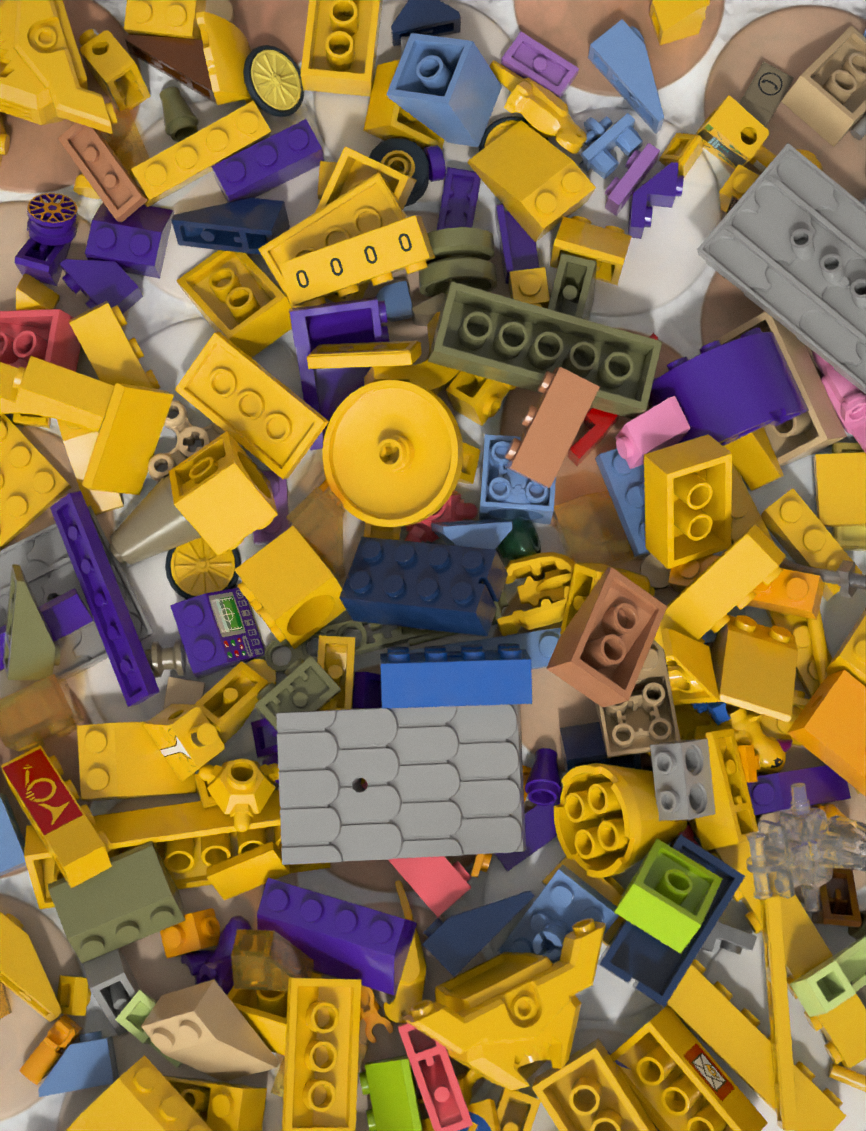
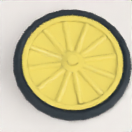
M264 45L253 49L246 58L243 72L244 82L252 100L263 111L273 116L285 117L292 115L299 109L304 99L301 72L297 64L286 52L275 46Z

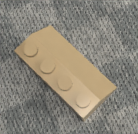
M767 312L759 314L717 339L723 345L739 339L742 334L755 328H760L762 332L774 333L809 411L778 426L770 424L764 426L780 467L817 453L847 437L805 344Z

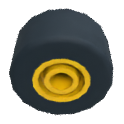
M391 138L379 143L371 151L370 158L417 180L405 207L416 203L424 195L429 185V162L425 152L416 143L405 138Z

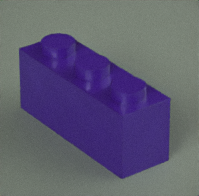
M304 119L213 165L212 170L217 184L229 203L247 198H256L319 166L320 161H324V156L320 143L307 119Z

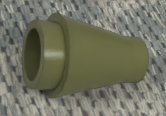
M168 87L162 90L159 97L162 102L166 134L171 136L174 141H182L198 132V119L182 97L179 88Z

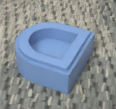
M406 281L389 284L379 290L376 297L378 301L385 300L387 321L395 322L412 318L413 306Z

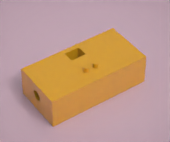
M842 670L826 677L787 733L866 797V687L846 670Z

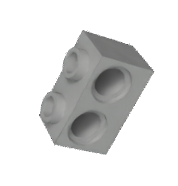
M708 739L676 740L650 745L659 821L690 820L716 814Z

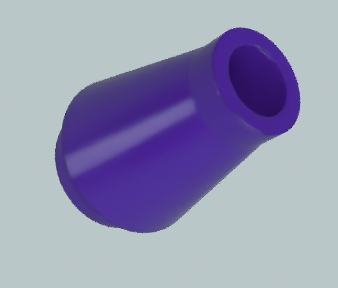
M541 748L536 751L535 760L525 785L528 799L538 805H551L555 803L557 797L562 792L557 765V753L549 748Z

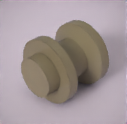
M177 639L174 646L169 648H162L158 641L152 642L151 649L145 650V655L155 678L162 677L163 671L168 669H175L179 676L185 675V653L181 639Z

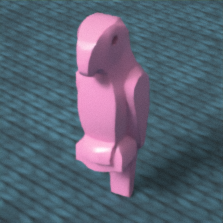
M812 350L813 358L821 373V381L842 427L847 433L854 436L866 453V394L834 370L832 365Z

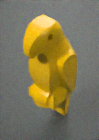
M493 60L489 67L498 81L511 92L504 108L511 113H521L545 138L556 137L555 140L569 153H578L586 142L587 136L571 118L567 104L528 77L523 78Z
M400 880L395 881L404 917L415 922L402 882ZM415 928L396 996L390 1004L384 1003L386 1016L395 1023H406L403 1018L411 1013L410 1007L421 1002L423 999L426 962L417 928Z

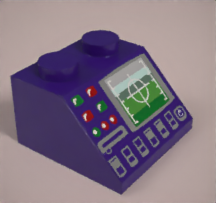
M239 588L205 593L170 605L192 673L197 679L234 667L241 661L246 663L265 656V650L249 603Z

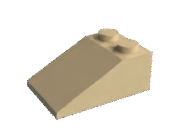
M852 25L800 75L781 101L833 147L866 113V37Z
M215 980L161 995L141 1025L142 1029L152 1040V1043L164 1055L223 1082L277 1068L280 1063Z

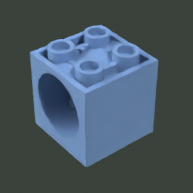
M485 434L479 519L501 518L512 522L550 524L554 512L556 477L551 487L546 488L507 469L506 466L509 460L504 458L506 451L514 438L520 440L521 437Z

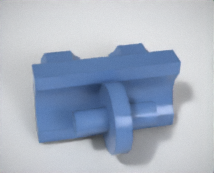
M629 113L609 130L607 129L613 123L607 116L600 122L592 117H589L584 122V127L587 131V140L584 146L587 147L592 143L581 153L583 160L579 165L585 172L592 168L594 172L606 179L619 165V162L609 153L618 146L629 158L636 149L639 150L642 147L643 140L634 129L635 119Z

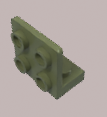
M312 656L306 661L300 658L285 671L287 677L277 686L274 683H270L257 695L256 698L259 701L255 704L258 716L262 720L265 718L277 731L276 713L319 711L340 693L341 689Z

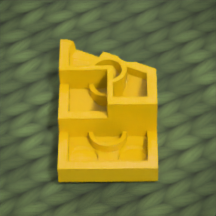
M206 11L195 13L201 31L203 50L217 105L245 100L246 104L250 103L253 100L247 91L243 73L244 63L251 52L247 38L239 28L220 16Z

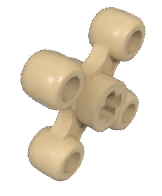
M172 400L164 426L177 435V444L172 451L156 454L150 459L148 471L151 478L159 482L164 476L169 474L171 469L225 433V431L214 422L204 428L193 426L188 421V412L185 406L180 401ZM173 411L179 412V414H178V416H177L176 418H174V419L168 418V415H169L171 412H173ZM195 440H200L202 447H197L195 452H191L189 446H193ZM160 465H168V469L165 472L157 471Z

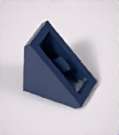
M408 0L391 26L393 46L401 45V37H410L411 33L439 37L458 33L461 30L460 13L440 0Z

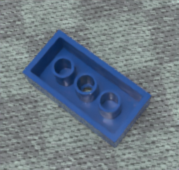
M470 644L462 645L461 651H446V646L424 647V652L414 653L409 652V647L387 648V653L380 654L382 709L532 704L531 658L526 649H520V644H498V650H483V645Z

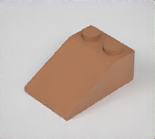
M607 568L560 636L546 669L603 708L629 701L667 606L614 568Z

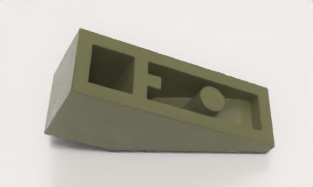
M12 564L3 665L7 679L52 680L53 668L60 664V645L54 644L50 629L20 565Z

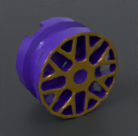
M55 193L41 194L32 198L27 206V216L29 218L27 230H29V236L34 241L43 245L57 246L71 242L77 233L76 219L78 208L76 203L67 196Z

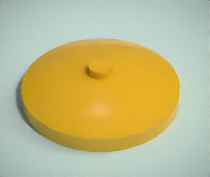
M376 381L351 393L333 413L323 441V468L332 493L338 502L353 516L366 523L382 527H402L416 524L436 513L447 502L456 488L463 464L461 432L448 406L432 391L418 384L406 381Z

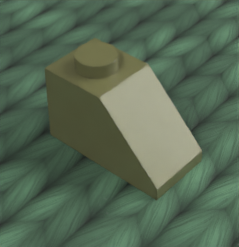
M561 253L548 309L589 320L594 302L597 262Z

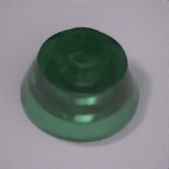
M522 516L512 520V530L497 546L501 556L508 558L510 561L541 553L539 536L530 519Z

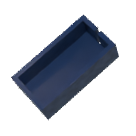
M361 537L339 598L353 621L488 636L497 609L493 601L499 602L508 573L497 550Z
M681 834L675 837L670 846L722 878L702 925L680 954L624 919L598 960L599 966L622 981L629 983L632 978L635 979L632 985L633 988L664 1007L745 878L743 874Z

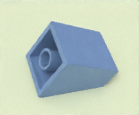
M411 33L386 95L446 142L479 147L502 85L473 41Z

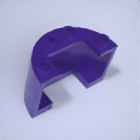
M377 297L289 309L303 400L328 421H330L333 413L345 398L357 389L365 386L364 377L372 367L308 369L307 356L318 345L390 342L388 327L381 326V323L388 322L385 300L378 301ZM328 424L310 447V450L323 449V441Z
M760 328L752 329L742 334L739 339L721 345L719 340L713 341L699 349L700 355L690 360L687 357H682L667 365L669 371L660 377L654 378L648 401L649 409L670 397H676L691 427L679 443L709 434L722 446L736 441L768 424L778 426L809 411L774 333L762 332Z

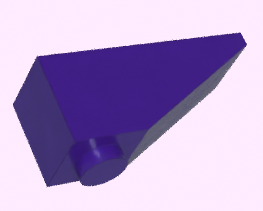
M827 765L758 776V782L747 783L755 816L851 799L848 782Z

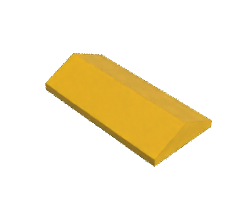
M288 978L282 1131H356L361 979Z

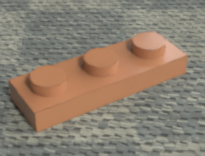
M75 123L58 138L117 221L123 222L148 201L97 129Z

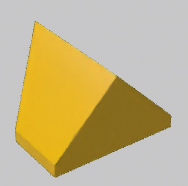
M670 628L661 629L674 706L720 702L709 646Z

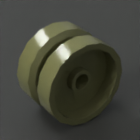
M469 227L446 228L427 233L435 258L426 261L428 268L419 271L420 293L428 297H434L442 292L445 294L451 281L476 289L482 288L483 291L487 292L497 287L496 265L488 261L494 257L495 253L492 233L487 230Z

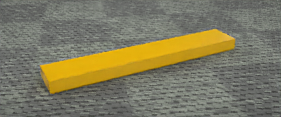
M764 897L760 900L777 1126L784 1131L798 1130L781 900L780 897Z

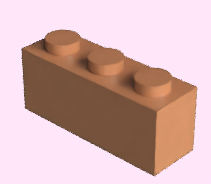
M562 367L555 368L553 373L547 371L537 390L542 393L537 405L530 404L522 419L521 424L526 426L520 440L514 438L506 451L504 458L509 460L506 468L543 487L550 488L600 386Z

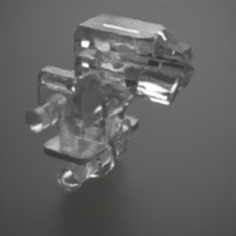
M794 783L791 785V808L780 812L777 823L768 820L759 821V832H752L746 835L751 857L746 860L747 870L753 873L754 898L768 899L773 894L791 898L795 895L794 888L800 886L801 894L804 896L805 911L816 912L820 910V886L831 880L833 868H848L866 872V824L838 815L827 819L825 811L810 806V801L807 799L806 784Z

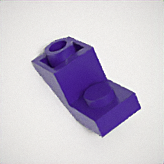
M671 162L633 192L628 224V235L632 236L631 238L641 239L644 228L651 227L653 206L672 208L675 197L682 196L684 175H678L679 163Z

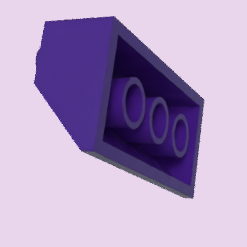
M268 878L257 911L258 953L340 979H361V985L396 996L417 922Z

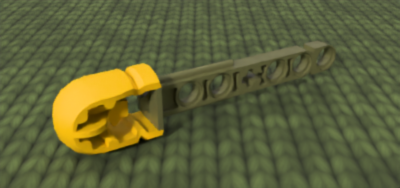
M556 552L538 553L511 560L507 567H505L508 573L505 584L514 583L516 579L527 577L525 583L517 587L521 604L529 603L535 608L528 611L517 610L512 615L502 617L503 608L508 607L506 594L503 591L499 602L493 601L497 609L491 625L498 624L501 634L507 636L518 633L521 626L530 630L562 621L575 561L566 555ZM349 620L323 627L296 649L286 639L281 643L276 639L266 647L265 660L267 665L277 673L285 674L287 668L300 658L306 661L310 657L307 646L312 639L319 638V635L343 637V634L349 629L359 630L362 634L361 643L355 647V656L408 642L410 646L460 633L427 629L419 630L397 626V629L391 631L392 637L386 638L383 633L373 634L375 642L369 643V635L364 626L370 624V629L376 631L382 629L383 624ZM279 647H287L292 652L290 662L284 666L275 665L272 660L274 651Z

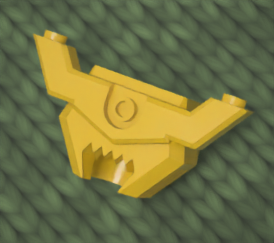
M0 0V112L39 125L61 122L67 119L113 135L111 125L117 123L113 105L111 102L104 103L101 94L88 90L86 73L63 0Z
M588 918L573 924V931L564 937L560 960L553 964L547 956L529 952H503L436 986V1002L424 1000L410 1007L411 1013L406 1015L403 1020L446 1047L450 1057L491 1083L507 1088L510 1091L529 1087L528 1082L517 1070L519 1067L535 1061L550 1060L552 1068L562 1069L570 1058L581 1008V1002L575 994L592 986L594 983L606 923Z

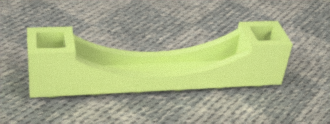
M866 935L790 983L791 988L809 1017L828 1013L854 996L859 989L866 985Z

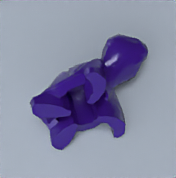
M234 916L221 931L216 950L194 951L181 955V963L189 967L191 976H195V985L215 980L224 993L228 995L239 979L236 958L253 945L254 935L250 923L242 916Z

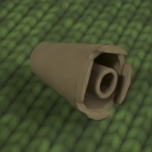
M169 474L157 483L110 536L112 544L109 545L113 556L120 563L126 561L128 564L133 565L201 538V535L174 505Z

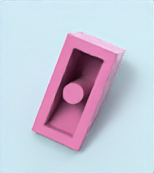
M673 396L629 421L615 437L618 453L623 459H626L630 469L644 464V454L678 444L691 429L676 397Z

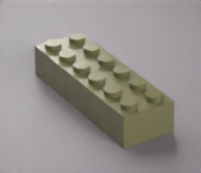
M451 281L444 296L428 362L541 393L537 390L547 371L553 373L555 368L562 367L600 386L590 406L591 408L634 419L643 414L647 409L663 341Z

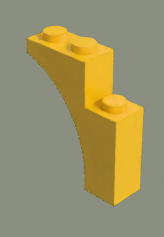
M33 356L30 357L26 368L21 366L16 368L0 362V414L22 413L46 416L99 432L115 386Z

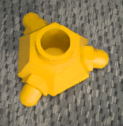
M236 759L224 762L222 766L205 764L199 769V776L209 784L207 789L223 813L230 814V817L234 818L235 829L244 832L250 827V817H254V814L261 812L276 787L273 783H276L275 780L279 779V768L276 763L260 766L254 760Z

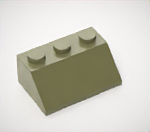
M152 841L109 858L112 867L73 888L69 886L65 878L48 884V890L67 940L82 964L186 920L179 890Z

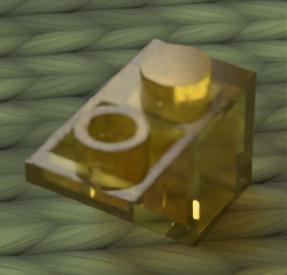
M237 929L231 954L234 989L288 991V978H312L313 959L277 932Z

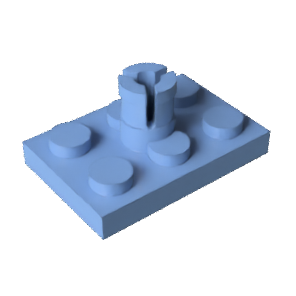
M617 449L601 453L595 460L634 557L649 553L645 545L644 464L630 469L626 459L619 455Z
M562 865L498 951L500 953L529 952L547 956L553 964L560 960L564 937L573 931V924L592 918L594 921L606 923L605 935L619 916L614 913L617 906Z

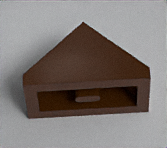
M816 866L812 906L813 924L860 927L861 916L853 869Z

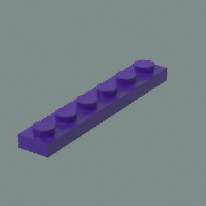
M72 492L52 505L50 509L127 706L138 705L159 693L160 690L82 492Z

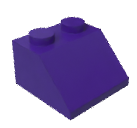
M102 202L92 219L85 250L87 259L115 261L127 273L160 278L174 210L142 205L123 222H119Z

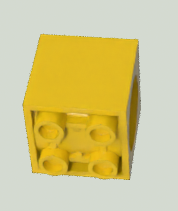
M228 430L169 471L174 505L218 556L227 549L232 550L238 547L246 536L257 529H264L278 515L270 481Z
M291 526L234 569L242 580L237 587L246 597L247 601L260 618L264 620L277 640L281 643L286 639L294 649L346 610L339 598L343 589L335 576L294 526Z

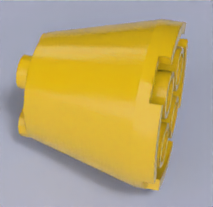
M600 763L577 766L567 772L562 778L561 782L564 786L561 792L560 804L554 805L555 829L568 860L575 859L587 871V876L593 878H604L624 872L646 857L657 838L668 845L678 836L679 832H683L687 827V820L659 821L653 771Z

